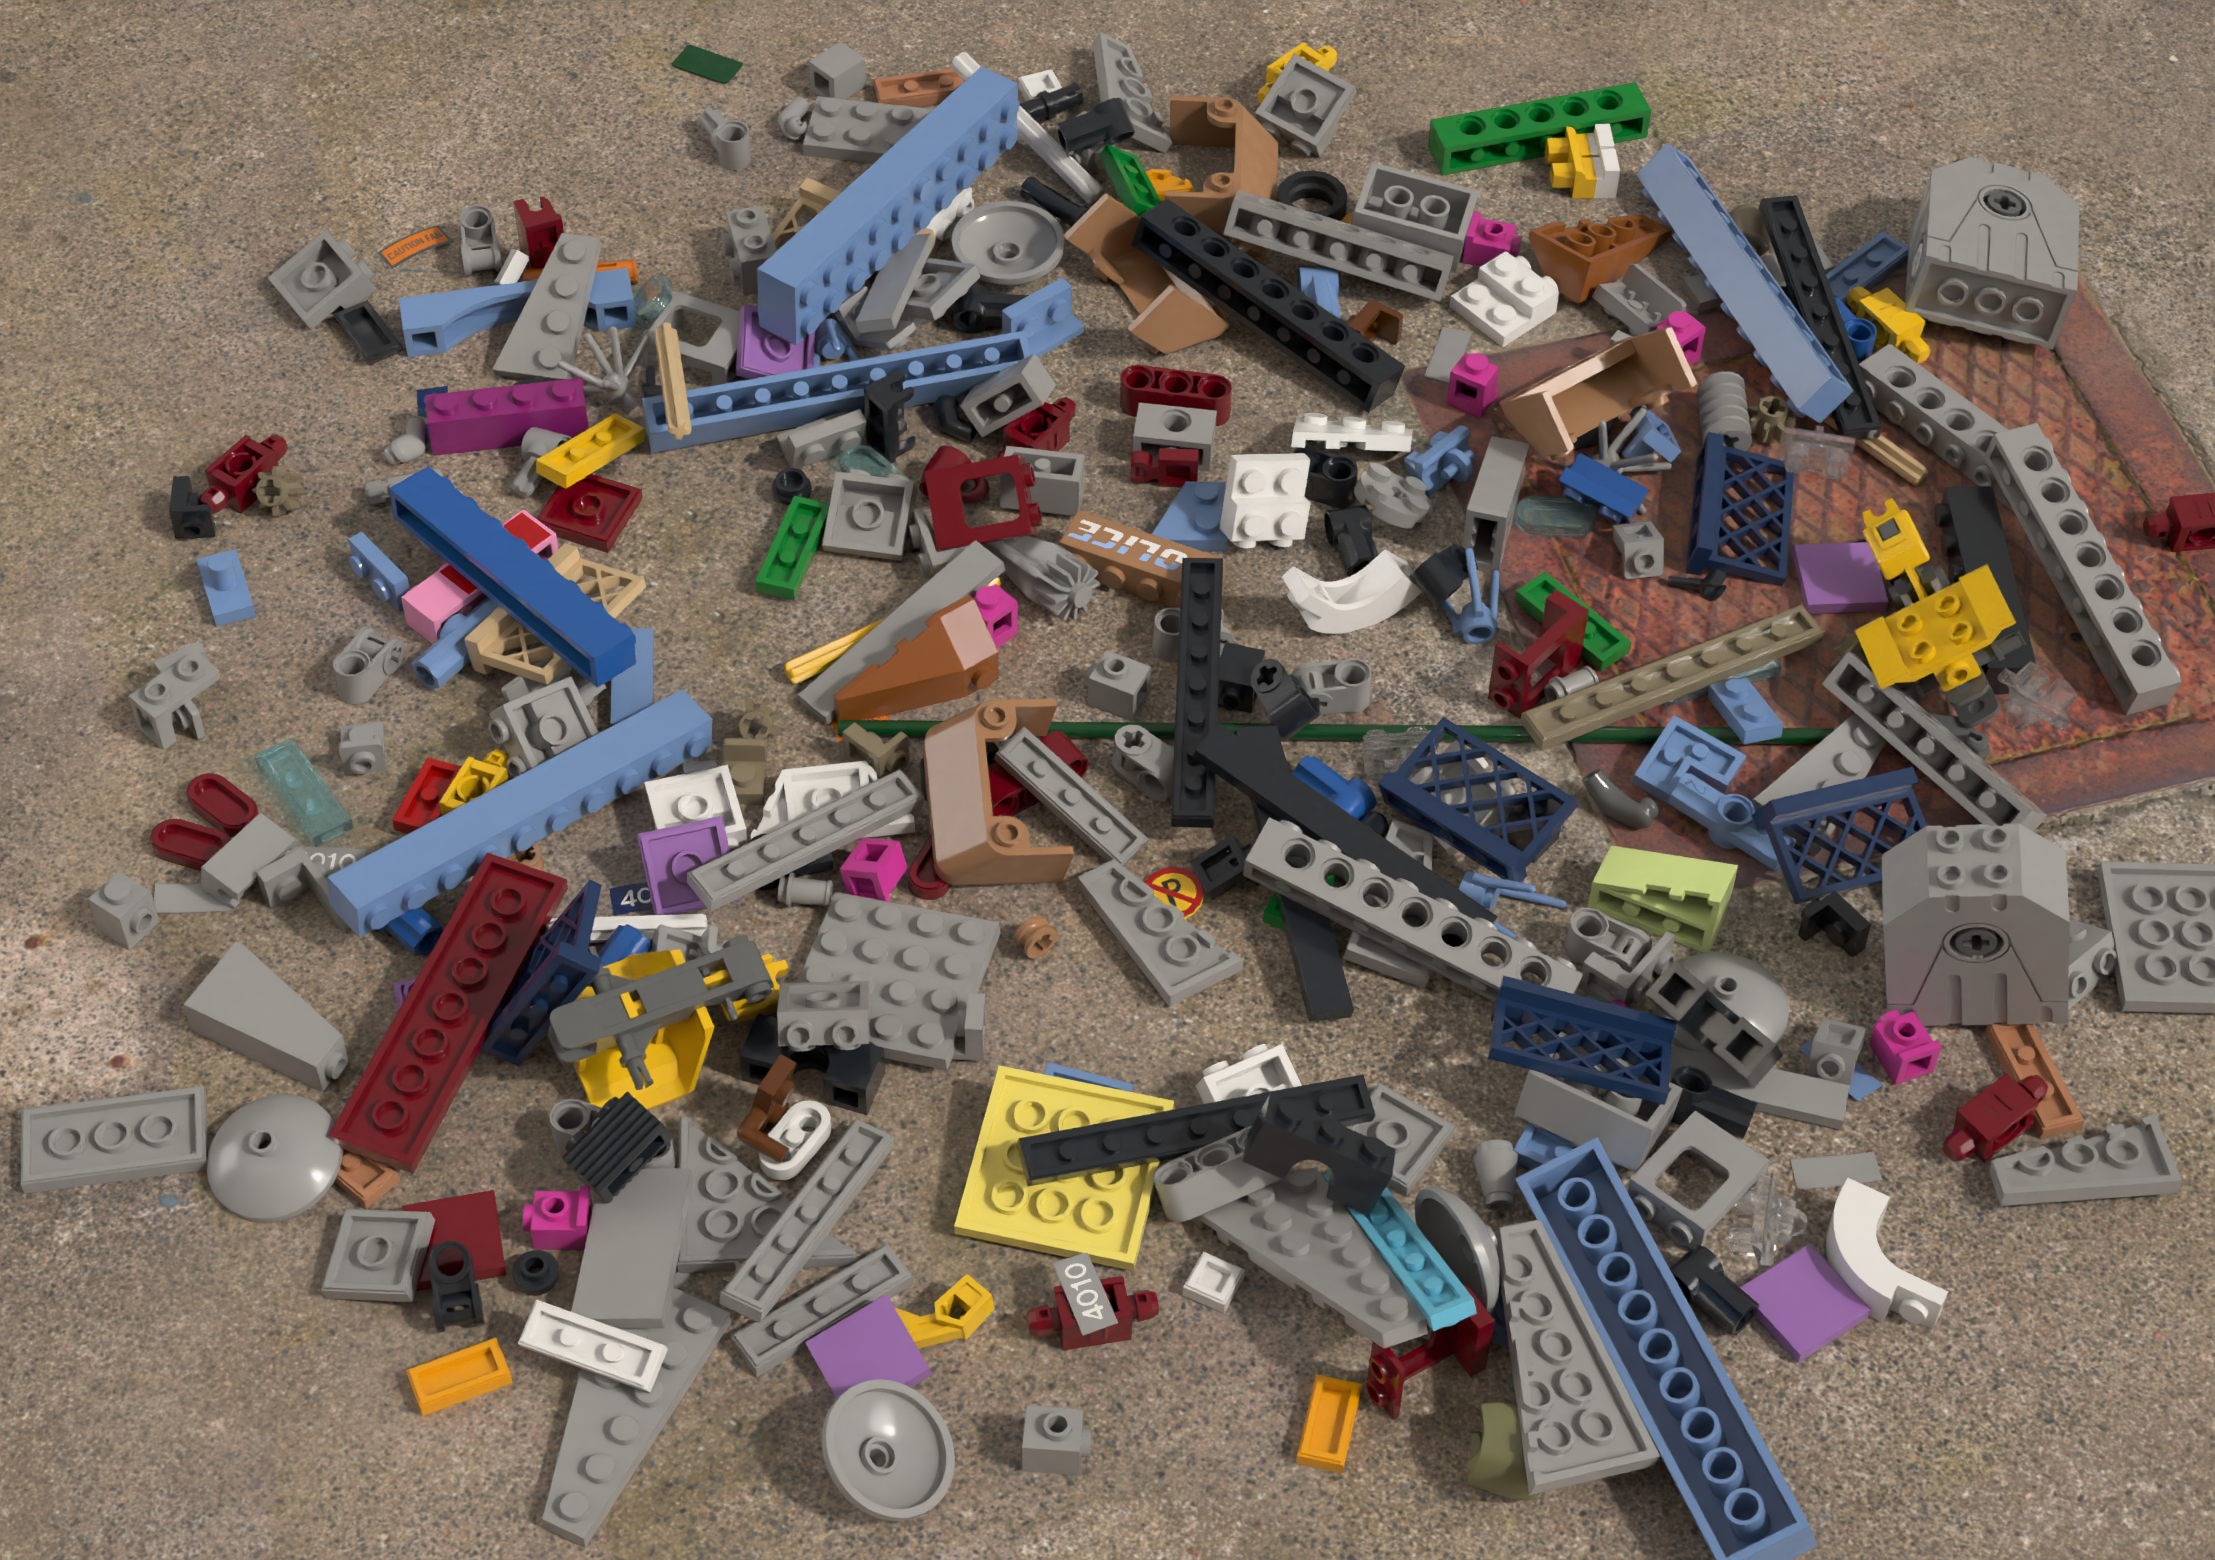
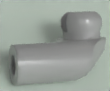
M796 97L779 114L777 119L783 135L791 140L801 139L807 129L806 121L802 123L800 119L809 111L810 107L808 102L802 97Z
M421 418L409 419L406 423V435L394 439L391 444L385 447L384 456L390 464L406 463L419 458L424 453L426 446L425 421Z

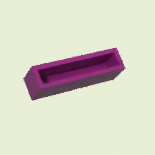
M582 378L425 395L427 423L433 456L521 446L526 432L532 427L568 435L571 438L589 429Z

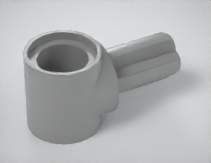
M711 107L705 108L704 113L699 116V122L711 135L710 142L718 152L720 165L729 170H739L748 166L751 162L748 126L738 120L726 121L718 110H713Z
M538 427L530 428L526 432L521 445V453L525 464L512 482L511 490L525 499L532 495L543 478L536 473V460L572 438L568 435Z

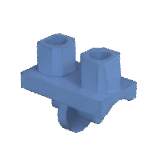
M1460 425L1449 434L1439 431L1431 437L1430 449L1424 454L1413 451L1405 457L1404 462L1407 475L1418 478L1426 484L1427 490L1425 494L1430 497L1451 479L1464 482L1472 476V463L1476 459L1468 443L1470 435L1468 427Z

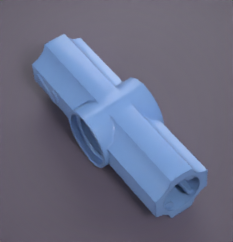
M487 597L466 616L458 613L446 621L441 630L440 639L412 662L413 673L417 675L424 686L431 690L442 687L466 664L471 662L464 639L499 605Z
M1684 774L1670 794L1667 803L1708 828L1709 837L1717 846L1725 849L1739 848L1772 870H1778L1780 865L1766 829L1757 831L1752 818V815L1755 813V807L1752 802L1740 794L1724 795L1693 774ZM1782 831L1787 845L1794 847L1796 840Z

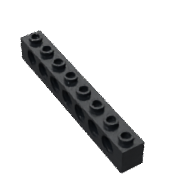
M1166 199L1141 215L1131 245L1366 412H1371L1394 395L1405 365L1171 200Z

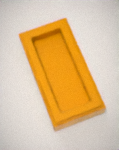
M496 1337L406 1370L422 1417L513 1383L511 1373Z
M1316 1374L1296 1464L1343 1474L1361 1396L1362 1384Z

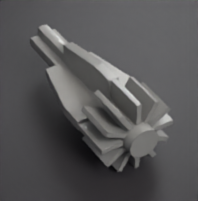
M1029 536L1018 537L1016 540L1007 539L981 544L991 553L1005 561L1004 573L1027 598L1062 620L1066 621L1068 616L1073 620L1077 619L1078 608L1086 612L1088 610L1086 604L1090 599L1095 600L1097 597L1092 594V589L1100 586V582L1094 579L1099 574L1098 571L1058 544Z

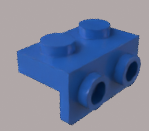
M1578 454L1571 468L1566 466L1559 478L1560 488L1564 490L1563 495L1566 498L1580 505H1584L1585 502L1599 508L1597 512L1599 515L1616 524H1619L1620 520L1630 524L1648 493L1646 487L1583 454Z

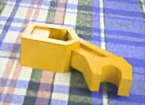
M968 1274L934 1302L935 1313L918 1316L895 1307L918 1349L956 1339L967 1340L995 1310L992 1294ZM958 1307L966 1312L959 1319L950 1317L951 1313Z

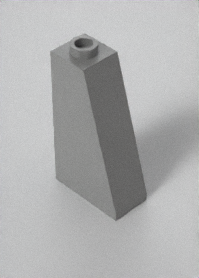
M1491 436L1467 507L1462 547L1465 549H1473L1474 559L1478 568L1492 571L1497 570L1498 572L1500 570L1526 473L1529 443Z
M235 941L183 1004L192 1031L321 1092H324L333 1079L339 1078L347 1066L348 1056L342 1034L239 942Z

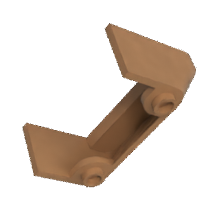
M1171 95L1169 135L1173 142L1172 145L1235 147L1234 173L1218 172L1208 176L1203 183V192L1165 191V200H1171L1231 242L1234 238L1223 235L1238 190L1277 201L1278 142L1237 100L1229 97Z
M1107 193L1063 235L1067 241L1090 256L1093 260L1090 267L1098 277L1105 282L1110 278L1119 284L1140 314L1127 328L1131 333L1139 337L1153 353L1157 354L1161 351L1164 354H1170L1221 336L1231 326L1230 320L1220 307L1131 245L1140 216Z
M1671 326L1628 337L1608 345L1502 400L1499 404L1506 419L1541 457L1550 456L1553 461L1573 452V449H1575L1573 443L1577 441V437L1598 427L1600 421L1607 422L1634 407L1645 405L1647 410L1659 407L1669 401L1667 394L1697 385V382Z
M1056 699L988 700L936 724L928 730L923 743V759L934 869L941 880L953 885L1063 882L1074 855L1073 846L1031 847L1028 829L1022 821L1011 816H993L985 742H1000L1013 737L1023 727L1027 728L1034 736H1046L1057 708Z

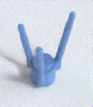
M828 318L819 324L815 337L814 368L820 366V357L822 355L828 359H836L845 352L850 361L860 360L853 349L851 339L845 337L843 326L839 321Z
M1467 548L1465 553L1472 602L1463 606L1459 617L1448 599L1441 606L1453 625L1456 637L1463 636V639L1470 644H1482L1491 640L1499 632L1497 623L1499 572L1497 570L1492 571L1488 608L1481 602L1473 549Z
M1471 871L1466 872L1459 886L1460 891L1489 910H1493L1499 894L1547 906L1566 907L1564 900L1534 893L1536 888L1532 884L1488 877ZM1495 921L1494 925L1497 927L1498 932L1512 939L1518 937Z

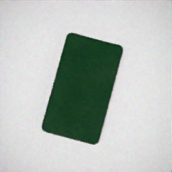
M687 45L672 62V66L726 84L740 70L743 63L693 45Z

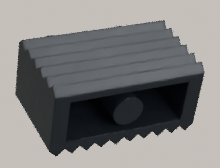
M626 1092L620 1099L614 1097L607 1101L599 1111L598 1117L600 1119L588 1131L581 1130L568 1141L565 1148L567 1152L562 1156L568 1167L606 1203L612 1202L613 1197L617 1196L620 1190L624 1189L626 1184L631 1182L633 1177L637 1176L639 1171L644 1169L646 1164L651 1162L652 1158L657 1156L658 1152L664 1149L665 1145L672 1139L664 1124L629 1092Z

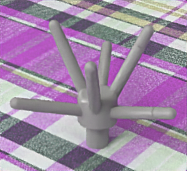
M614 326L610 327L609 332L615 368L613 371L592 335L588 332L585 333L584 338L606 376L601 380L562 360L557 362V366L594 385L584 386V394L605 393L611 401L617 399L626 413L631 412L639 404L629 391L633 386L629 381V377L650 343L651 337L649 335L644 336L623 371L617 328Z
M1645 408L1639 409L1609 448L1607 444L1606 422H1599V454L1593 456L1595 461L1620 474L1622 472L1670 470L1672 468L1669 462L1649 463L1657 461V454L1642 455L1622 460L1619 458L1618 454L1629 441L1628 436L1647 412ZM1641 504L1638 512L1643 515L1647 510Z

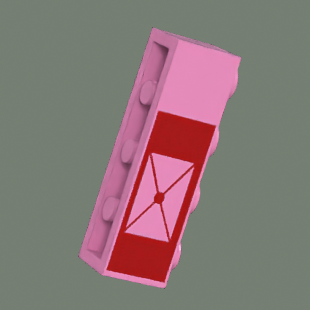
M524 509L512 518L502 522L508 532L517 539H523L530 550L542 560H548L558 550L556 533ZM446 563L419 585L413 586L401 599L406 624L430 643L434 644L440 639L441 630L451 616L458 613L466 616L488 596L451 565Z

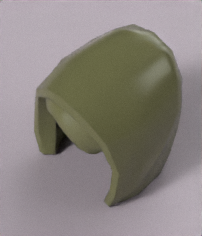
M1498 1402L1481 1404L1483 1433L1478 1431L1470 1435L1471 1458L1466 1463V1468L1469 1471L1466 1481L1467 1486L1501 1497L1524 1501L1535 1500L1540 1493L1529 1495L1521 1424L1517 1405Z

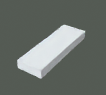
M539 1300L535 1301L518 1341V1344L523 1348L648 1393L652 1390L668 1351V1348L663 1344Z

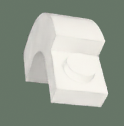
M1386 549L1362 570L1342 580L1332 582L1320 581L1294 566L1282 576L1290 590L1287 593L1289 600L1300 611L1309 628L1317 632L1329 634L1349 633L1377 624L1396 614L1422 593L1420 588L1409 577L1413 571L1408 563Z
M1847 1178L1836 1200L1827 1231L1826 1254L1829 1265L1871 1309L1870 1317L1883 1323L1889 1310H1892L1911 1323L1922 1324L1933 1330L1941 1314L1948 1291L1899 1269L1885 1257L1879 1247L1876 1233L1883 1221L1890 1197Z

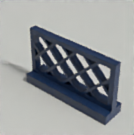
M1708 432L1696 460L1686 572L1701 576L1704 568L1707 567L1783 586L1787 573L1795 464L1723 446L1724 435ZM1726 461L1739 464L1745 472L1735 475L1726 465ZM1768 471L1783 475V481L1773 485L1763 473ZM1752 478L1763 490L1753 494L1743 482ZM1733 488L1743 500L1733 504L1723 491ZM1770 497L1779 506L1780 510L1771 514L1760 501ZM1751 507L1761 519L1751 523L1741 513V510ZM1730 516L1740 529L1731 533L1720 520ZM1768 526L1778 536V539L1769 543L1758 530ZM1748 535L1759 548L1748 552L1738 539ZM1727 545L1738 558L1733 560L1717 556L1718 549ZM1766 555L1776 566V570L1762 567L1756 559Z
M1445 717L1436 724L1394 774L1388 771L1378 782L1383 801L1386 805L1428 832L1433 833V835L1500 878L1521 883L1528 876L1526 872L1527 866L1578 807L1577 799ZM1446 733L1459 741L1460 751L1436 755L1435 746ZM1486 757L1492 761L1494 772L1469 776L1467 760ZM1462 761L1464 777L1440 781L1438 765ZM1430 766L1433 768L1434 782L1416 785L1407 779L1415 769ZM1519 778L1526 782L1527 793L1502 796L1501 781ZM1495 782L1497 798L1473 802L1471 786ZM1465 787L1467 803L1449 806L1442 801L1441 791ZM1532 787L1539 791H1532ZM1436 792V797L1430 793ZM1553 799L1562 805L1554 815L1536 818L1534 802ZM1529 803L1531 819L1506 823L1504 807ZM1499 808L1501 824L1482 827L1475 822L1474 812ZM1469 813V818L1463 814ZM1533 830L1534 839L1523 852L1509 844L1508 833ZM1502 834L1503 839H1501L1497 835Z
M1913 767L1770 800L1752 815L1757 831L1765 829L1767 831L1795 905L1817 898H1824L1834 891L1840 894L1882 883V870L1868 863L1873 848L1882 854L1893 848L1878 839L1882 826L1885 825L1901 835L1898 844L1927 826L1912 789L1919 782ZM1903 802L1909 817L1906 825L1887 815L1893 803ZM1861 811L1876 820L1871 834L1852 823L1856 812ZM1822 820H1827L1840 828L1835 842L1816 832ZM1790 828L1805 837L1800 851L1787 845L1782 830ZM1848 833L1866 844L1861 858L1842 847ZM1812 842L1830 852L1825 867L1806 856ZM1838 857L1856 867L1852 879L1846 880L1832 871ZM1802 866L1820 876L1816 888L1805 891L1799 876Z
M589 880L534 946L528 958V963L508 998L503 1011L494 1020L489 1029L484 1045L481 1048L482 1051L519 1066L548 1033L551 1012L557 1007L574 1002L599 973L602 958L588 953V947L601 884Z
M1503 975L1492 1009L1491 1021H1493L1488 1059L1665 1105L1669 1093L1671 1043L1676 1032L1675 1020ZM1564 1032L1568 1036L1560 1038L1558 1034ZM1537 1034L1545 1043L1537 1045L1528 1036ZM1514 1041L1522 1049L1518 1050L1501 1044ZM1580 1045L1589 1054L1581 1056L1573 1047ZM1557 1052L1566 1061L1553 1059L1549 1054ZM1624 1057L1633 1066L1625 1068L1616 1059ZM1601 1064L1610 1073L1598 1071L1593 1066ZM1646 1076L1655 1085L1641 1082L1637 1077Z

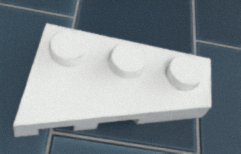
M1305 413L1304 418H1296L1291 447L1305 448L1306 440H1317V443L1324 445L1326 449H1340V447L1348 446V442H1356V447L1363 450L1410 452L1413 429H1406L1405 423L1398 421H1382V426L1367 425L1366 419L1359 417H1344L1343 422L1328 421V416L1324 414Z

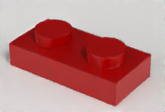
M427 757L392 819L394 830L409 834L440 818L442 814L439 802L462 766Z

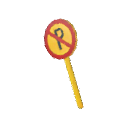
M1178 867L1164 868L1151 874L1144 882L1154 890V896L1167 906L1173 904L1182 911L1186 921L1202 905L1204 898L1203 886L1197 875L1187 869Z

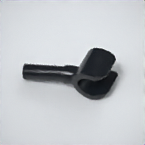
M653 366L646 368V384L642 385L644 398L663 395L662 386L656 385L655 368Z
M1712 569L1704 579L1669 576L1667 585L1699 590L1702 597L1709 601H1715L1720 598L1727 588L1726 585H1723L1727 575L1721 570Z

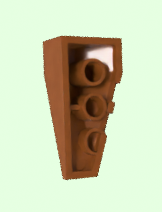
M1642 214L1609 217L1607 224L1593 223L1589 219L1579 220L1577 227L1565 228L1566 225L1563 222H1551L1530 230L1528 238L1543 275L1549 276L1555 281L1562 298L1570 302L1580 303L1592 298L1598 284L1614 283L1627 272L1631 264L1639 263L1671 237L1672 230Z
M967 595L935 612L924 621L928 628L911 642L903 638L894 646L897 651L889 660L881 666L879 664H871L834 694L835 722L838 724V720H865L963 698L979 689L987 688L995 680L999 679L998 650L975 600L970 595Z

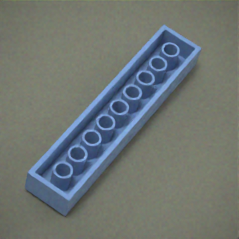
M981 66L757 269L759 327L797 345L808 334L814 333L819 324L829 314L835 313L840 308L842 302L853 292L859 291L864 282L876 271L881 270L895 252L904 249L911 237L921 229H925L942 209L948 208L953 199L964 189H968L985 169L991 168L996 159L1007 149H1011L1018 139L1017 113L1020 107L1018 83Z
M1598 1137L1515 1178L1535 1220H1541L1665 1467L1715 1560H1792L1818 1547L1810 1524Z

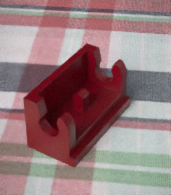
M540 197L542 209L539 211H531L524 199L513 201L520 252L529 256V261L525 266L526 269L544 268L558 239L564 233L561 215L555 213L550 201L545 197Z

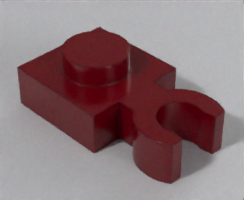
M1159 448V456H1152L1144 451L1131 452V481L1144 483L1151 479H1158V487L1182 488L1185 482H1197L1199 450Z

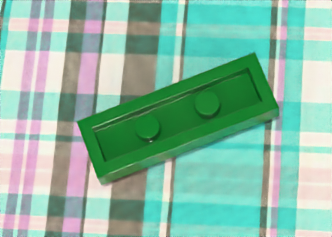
M1106 144L1100 154V158L1107 170L1106 173L1111 178L1117 190L1116 193L1124 205L1141 217L1142 214L1160 204L1161 200L1138 156Z
M798 496L793 497L755 580L756 592L795 600L825 533L830 503Z
M1543 572L1516 591L1515 602L1540 623L1543 621L1546 598L1556 589L1587 608L1589 613L1581 656L1598 671L1602 672L1629 653L1631 646L1629 639L1547 572Z

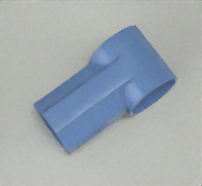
M1326 266L1298 267L1297 290L1341 320L1338 304V270Z

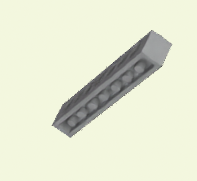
M2037 423L1994 434L1984 458L2125 715L2169 704L2182 682L2179 670L2173 662H2170L2161 646L2159 634L2151 628L2147 621L2140 600L2133 596L2125 581L2122 568L2114 562L2107 549L2103 534L2095 528L2089 517L2087 505L2076 494L2071 485L2069 473L2065 468L2061 467L2057 460L2050 439L2044 436Z
M1269 817L1245 860L1243 876L1494 1002L1503 975L1522 980V974L1533 973L1541 979L1542 986L1575 994L1583 974L1576 971V967L1568 960L1561 957L1550 958L1538 952L1536 946L1528 940L1520 937L1512 939L1498 932L1497 927L1488 920L1479 917L1472 919L1458 912V908L1450 901L1443 898H1435L1434 900L1420 893L1417 886L1410 881L1402 878L1394 880L1380 873V869L1373 863L1364 859H1357L1356 861L1342 854L1339 847L1323 839L1316 841L1304 835L1298 826L1289 821L1280 820L1278 822ZM1292 856H1299L1307 862V865L1303 868H1294L1286 862V859ZM1336 875L1343 878L1346 885L1334 888L1329 886L1324 879L1328 876ZM1368 895H1377L1384 900L1385 905L1371 907L1363 898ZM1408 914H1414L1419 916L1424 921V924L1419 927H1412L1404 922L1403 917ZM1455 934L1462 939L1463 944L1458 947L1449 946L1443 941L1442 936ZM1487 953L1495 954L1502 960L1503 964L1496 967L1489 966L1482 960L1481 956Z

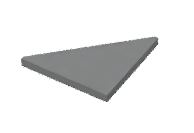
M679 1116L678 1168H691L693 1184L678 1256V1272L735 1271V1262L738 1261L741 1264L745 1262L790 1202L783 1197L781 1191L760 1174H754L737 1160V1156L712 1136L708 1137L695 1127L690 1118ZM828 1233L803 1268L850 1266L856 1262V1251L851 1247H845Z

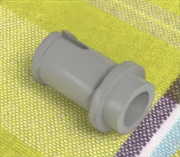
M1585 666L1581 670L1563 678L1558 676L1551 678L1548 682L1549 684L1544 688V694L1549 703L1598 684L1599 680L1595 671L1591 667Z
M790 873L789 876L780 877L778 901L786 902L788 907H791L792 903L829 908L833 882L832 880L822 881L796 878L795 873Z

